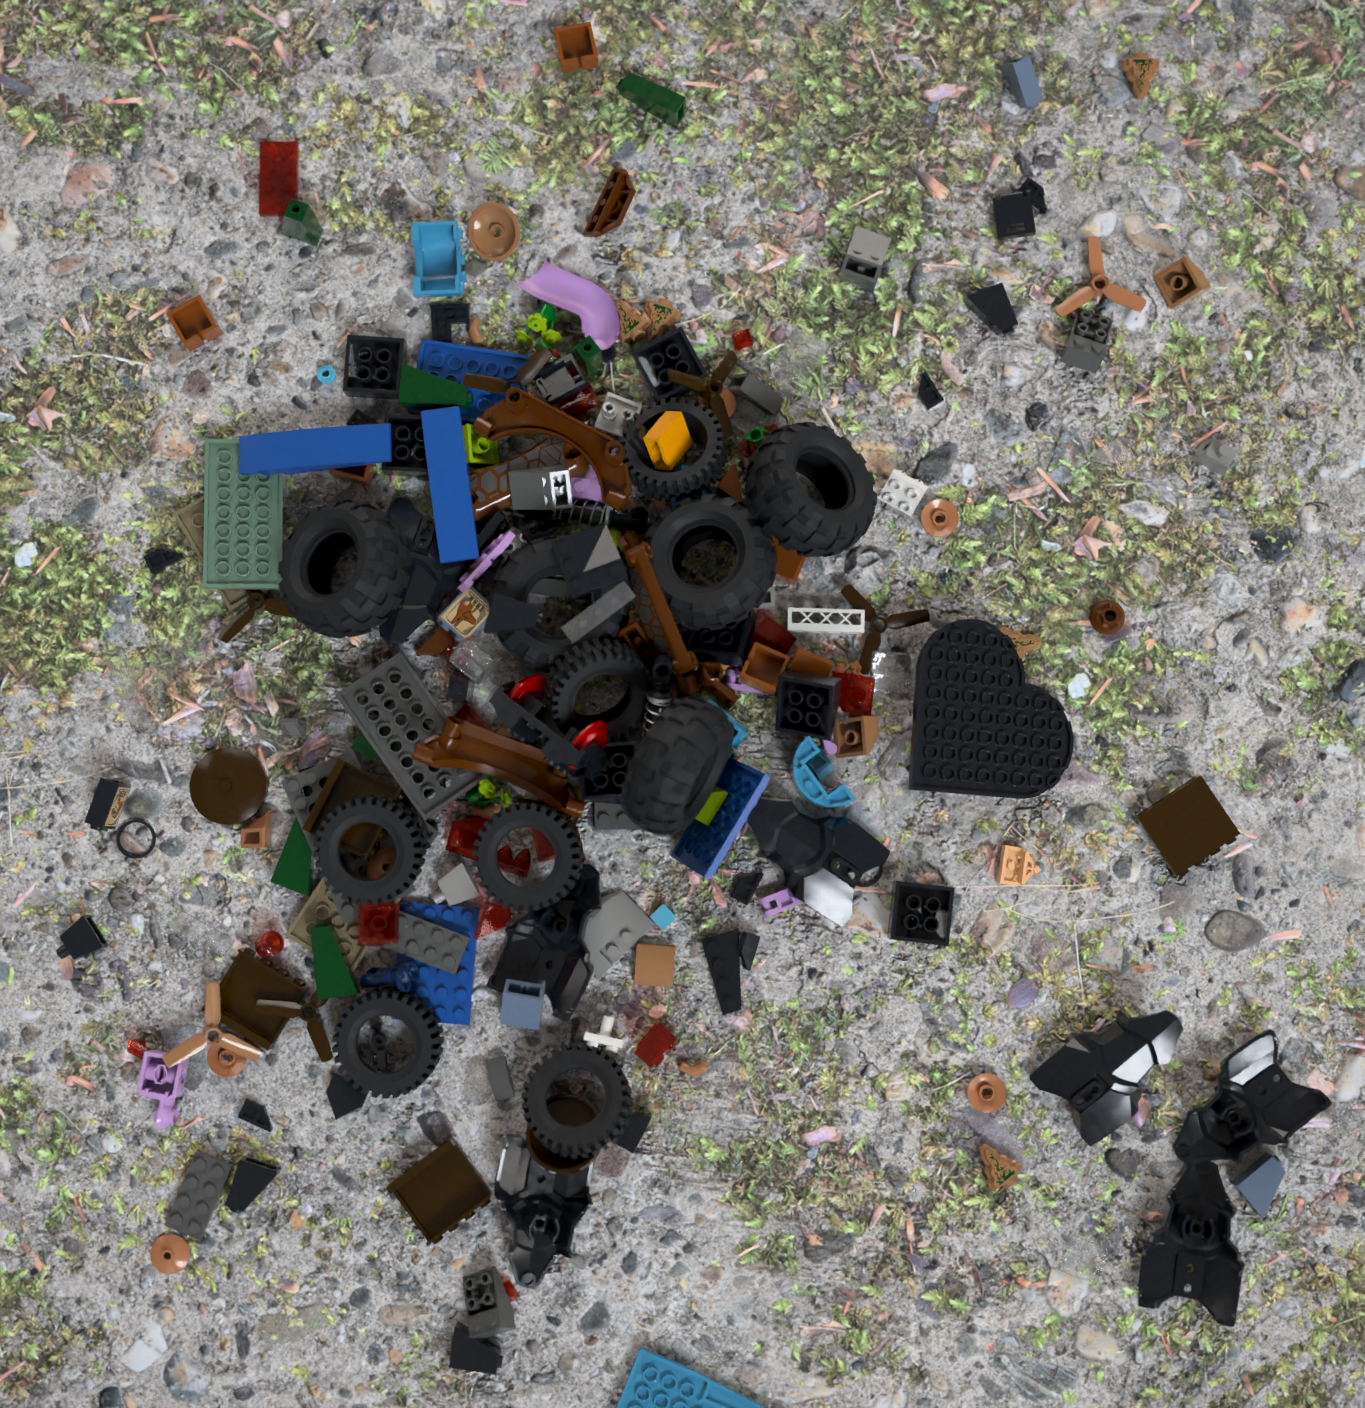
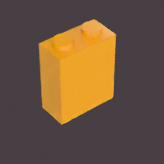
M665 411L643 437L655 470L671 471L693 444L681 411Z

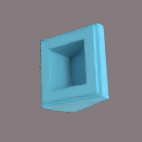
M819 752L806 762V765L819 780H823L835 769L822 752Z
M664 903L649 916L662 930L677 918Z

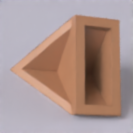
M271 809L248 827L241 829V848L272 847Z

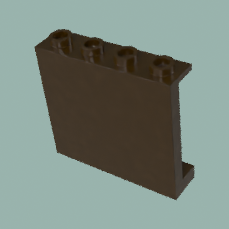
M338 758L302 829L316 835L317 830L323 827L320 824L328 818L327 815L343 803L359 796L374 795L376 797L383 795L385 796L384 799H395L394 803L397 804L402 802L405 795L402 794L403 790ZM370 822L355 824L344 833L339 847L365 860H369L370 857L373 858L378 850L375 846L378 840H383L387 830L378 824Z
M1201 775L1194 776L1133 817L1135 823L1141 825L1172 871L1170 873L1171 876H1184L1189 872L1188 868L1193 865L1196 867L1202 864L1206 856L1217 854L1221 851V846L1224 844L1230 845L1237 840L1236 836L1241 834Z
M240 948L237 950L239 952L219 984L220 1022L268 1051L273 1048L290 1018L257 1013L255 1011L257 1001L276 1000L300 1004L309 987L305 986L306 982L298 977L294 979L289 976V972L284 968L279 967L277 969L272 965L273 962L265 957L261 959L256 956V952L251 948ZM205 1004L201 1009L203 1012H205Z
M450 1137L386 1186L387 1191L390 1194L393 1192L426 1238L427 1246L431 1243L437 1244L444 1238L443 1234L449 1231L451 1233L460 1226L458 1222L462 1219L466 1221L475 1215L474 1210L478 1207L482 1209L491 1202L490 1198L493 1195V1192L453 1137Z

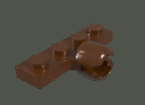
M708 661L703 665L698 663L697 668L687 671L689 676L695 674L698 684L727 707L733 705L739 698L732 688L726 687L720 682V679L723 677V669L719 663L715 661Z

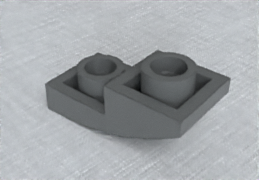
M503 1055L486 1060L488 1076L495 1100L501 1101L515 1097L513 1080L509 1076L507 1057Z

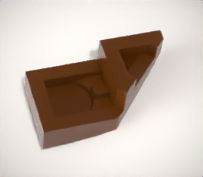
M441 627L417 650L415 655L419 657L421 655L438 657V654L441 655L455 643V639Z

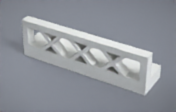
M788 607L786 632L863 634L865 610ZM792 612H800L805 618L800 623H792ZM813 613H819L824 619L818 624L813 623L809 617ZM833 613H838L843 620L839 624H833L828 617ZM851 614H860V625H852L847 618Z

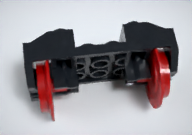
M537 674L526 677L518 683L511 681L501 685L489 700L493 704L497 718L503 722L501 726L523 743L528 741L530 744H533L538 736L542 737L547 741L540 751L546 755L544 757L545 761L565 776L569 773L573 777L586 778L593 782L606 763L607 753L604 751L608 740L607 724L599 720L587 726L582 732L572 726L562 738L539 720L548 709L540 702L545 694L544 685H547L546 678L543 675Z

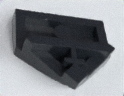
M334 1073L326 1094L334 1117L338 1120L345 1115L360 1111L359 1109L363 1107L369 1092L366 1095L361 1093L362 1086L354 1089L352 1085L355 1081L349 1080L347 1082L344 1077Z

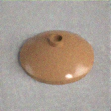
M489 202L482 204L472 213L468 223V238L478 255L490 261H499L508 258L516 250L520 241V225L510 208L501 203Z

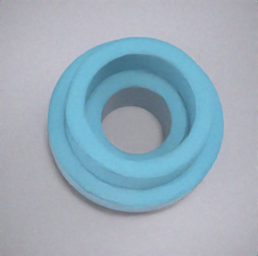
M323 365L318 369L317 377L321 383L330 384L336 379V371L330 365ZM328 371L329 375L324 377L323 373Z

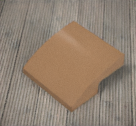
M637 943L634 985L673 987L676 945Z

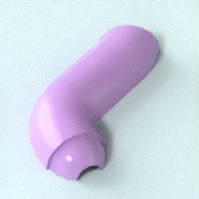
M544 261V265L535 275L525 281L515 282L524 292L532 297L580 317L583 336L587 337L590 335L601 350H605L614 344L620 333L618 311L612 298L601 287L589 280L548 264L546 261Z

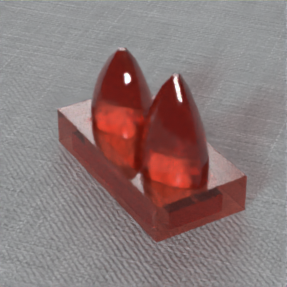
M509 845L498 850L497 860L501 870L524 878L528 877L531 866V854L528 848L519 852L515 859L512 858V851Z

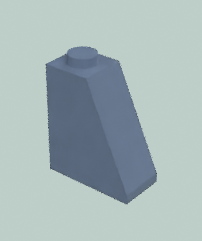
M1030 56L1015 58L1000 65V69L1019 107L1030 110L1039 106L1038 102L1044 99Z
M1265 1153L1231 1182L1255 1214L1262 1218L1266 1215L1285 1175V1170L1281 1167L1283 1165L1281 1160L1276 1155L1271 1156L1268 1153Z

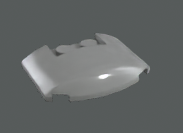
M622 890L600 898L602 909L594 917L588 919L584 941L590 951V961L594 965L593 973L598 978L609 970L654 924Z

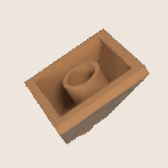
M1186 256L1153 277L1170 309H1174L1196 298L1211 288L1203 271Z
M860 716L835 720L836 758L869 755L879 737L878 716Z

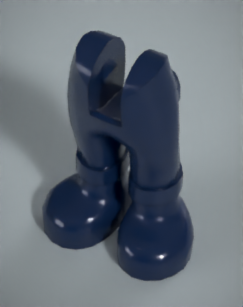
M415 962L394 964L386 968L373 967L361 977L360 985L363 988H375L385 984L396 983L399 991L408 992L411 988V982L419 980L420 970Z

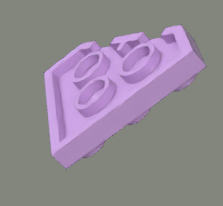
M511 531L505 535L501 533L497 539L486 545L481 551L482 555L470 565L471 571L469 573L466 571L459 579L461 583L457 588L461 592H465L470 588L475 580L493 563L492 560H495L507 548L516 535Z

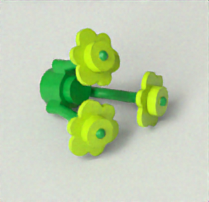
M542 303L537 313L528 316V328L526 331H514L517 341L523 345H533L532 338L528 336L532 328L535 332L542 331V340H546L549 343L561 341V333L554 331V324L557 318L554 315L555 308L551 304ZM550 321V329L547 330L546 323Z
M491 775L480 780L477 786L466 793L468 803L471 806L478 804L480 807L502 801L505 808L510 807L512 796L510 791L503 787L501 788V796L495 798V787L490 782V779L494 776Z

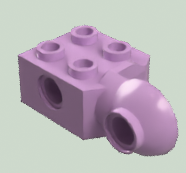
M148 1050L144 1052L137 1092L144 1097L160 1100V1104H157L153 1121L156 1123V1129L162 1130L170 1124L175 1125L177 1122L179 1107H175L174 1104L175 1099L183 1095L189 1058L168 1068L163 1061V1055L168 1052Z

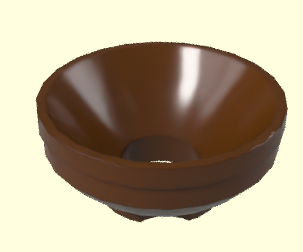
M1100 601L1090 611V624L1095 631L1101 634H1113L1121 629L1124 624V610L1115 601ZM1111 610L1114 612L1115 619L1113 621L1106 620V611Z

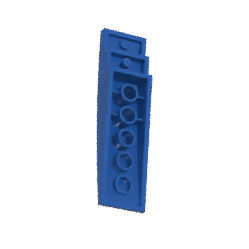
M455 406L421 411L440 563L478 559L479 550L460 407Z
M390 423L301 429L239 437V473L241 475L259 473L263 475L279 473L291 475L392 462Z

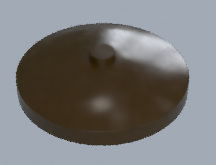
M221 748L205 755L195 766L190 779V796L194 806L202 816L218 824L234 825L249 820L262 808L268 794V777L263 765L252 754L236 748Z
M559 1094L547 1099V1108L551 1117L559 1124L567 1127L583 1126L591 1122L599 1114V1111L589 1100L579 1095ZM528 1125L526 1127L528 1151L535 1162L548 1172L559 1175L577 1173L588 1167L599 1155L594 1156L590 1152L588 1153V1158H583L580 1154L578 1159L572 1158L569 1154L567 1157L561 1156L559 1152L555 1154L549 1148L543 1146L529 1129Z

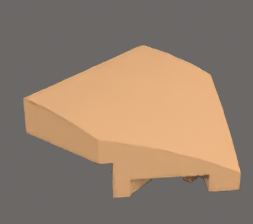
M1002 845L997 883L1013 886L1024 885L1025 881L1041 871L1039 866L1030 857L1028 850Z

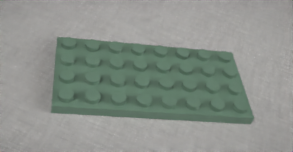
M205 439L203 589L280 590L278 584L282 581V577L278 573L279 561L283 560L284 474L263 475L259 473L241 475L239 473V439Z

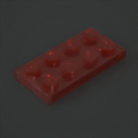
M260 141V217H284L290 199L298 200L299 143L297 141Z

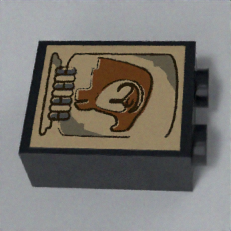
M100 778L84 821L90 824L89 828L97 831L116 829L131 785L114 779Z

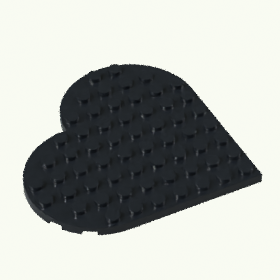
M977 619L954 621L936 630L923 645L918 656L915 671L908 790L1026 799L1039 796L1045 791L1052 789L1061 780L1060 777L1065 769H1068L1073 754L1074 737L1071 722L1068 721L1064 713L1065 709L1056 697L1053 698L1046 692L1047 690L1034 684L1025 683L1024 665L1022 658H1019L1015 649L1016 645L1007 634L1005 635L997 629V626Z

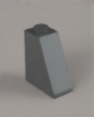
M750 373L734 375L727 386V389L736 398L765 415H775L782 408L781 404L784 399Z

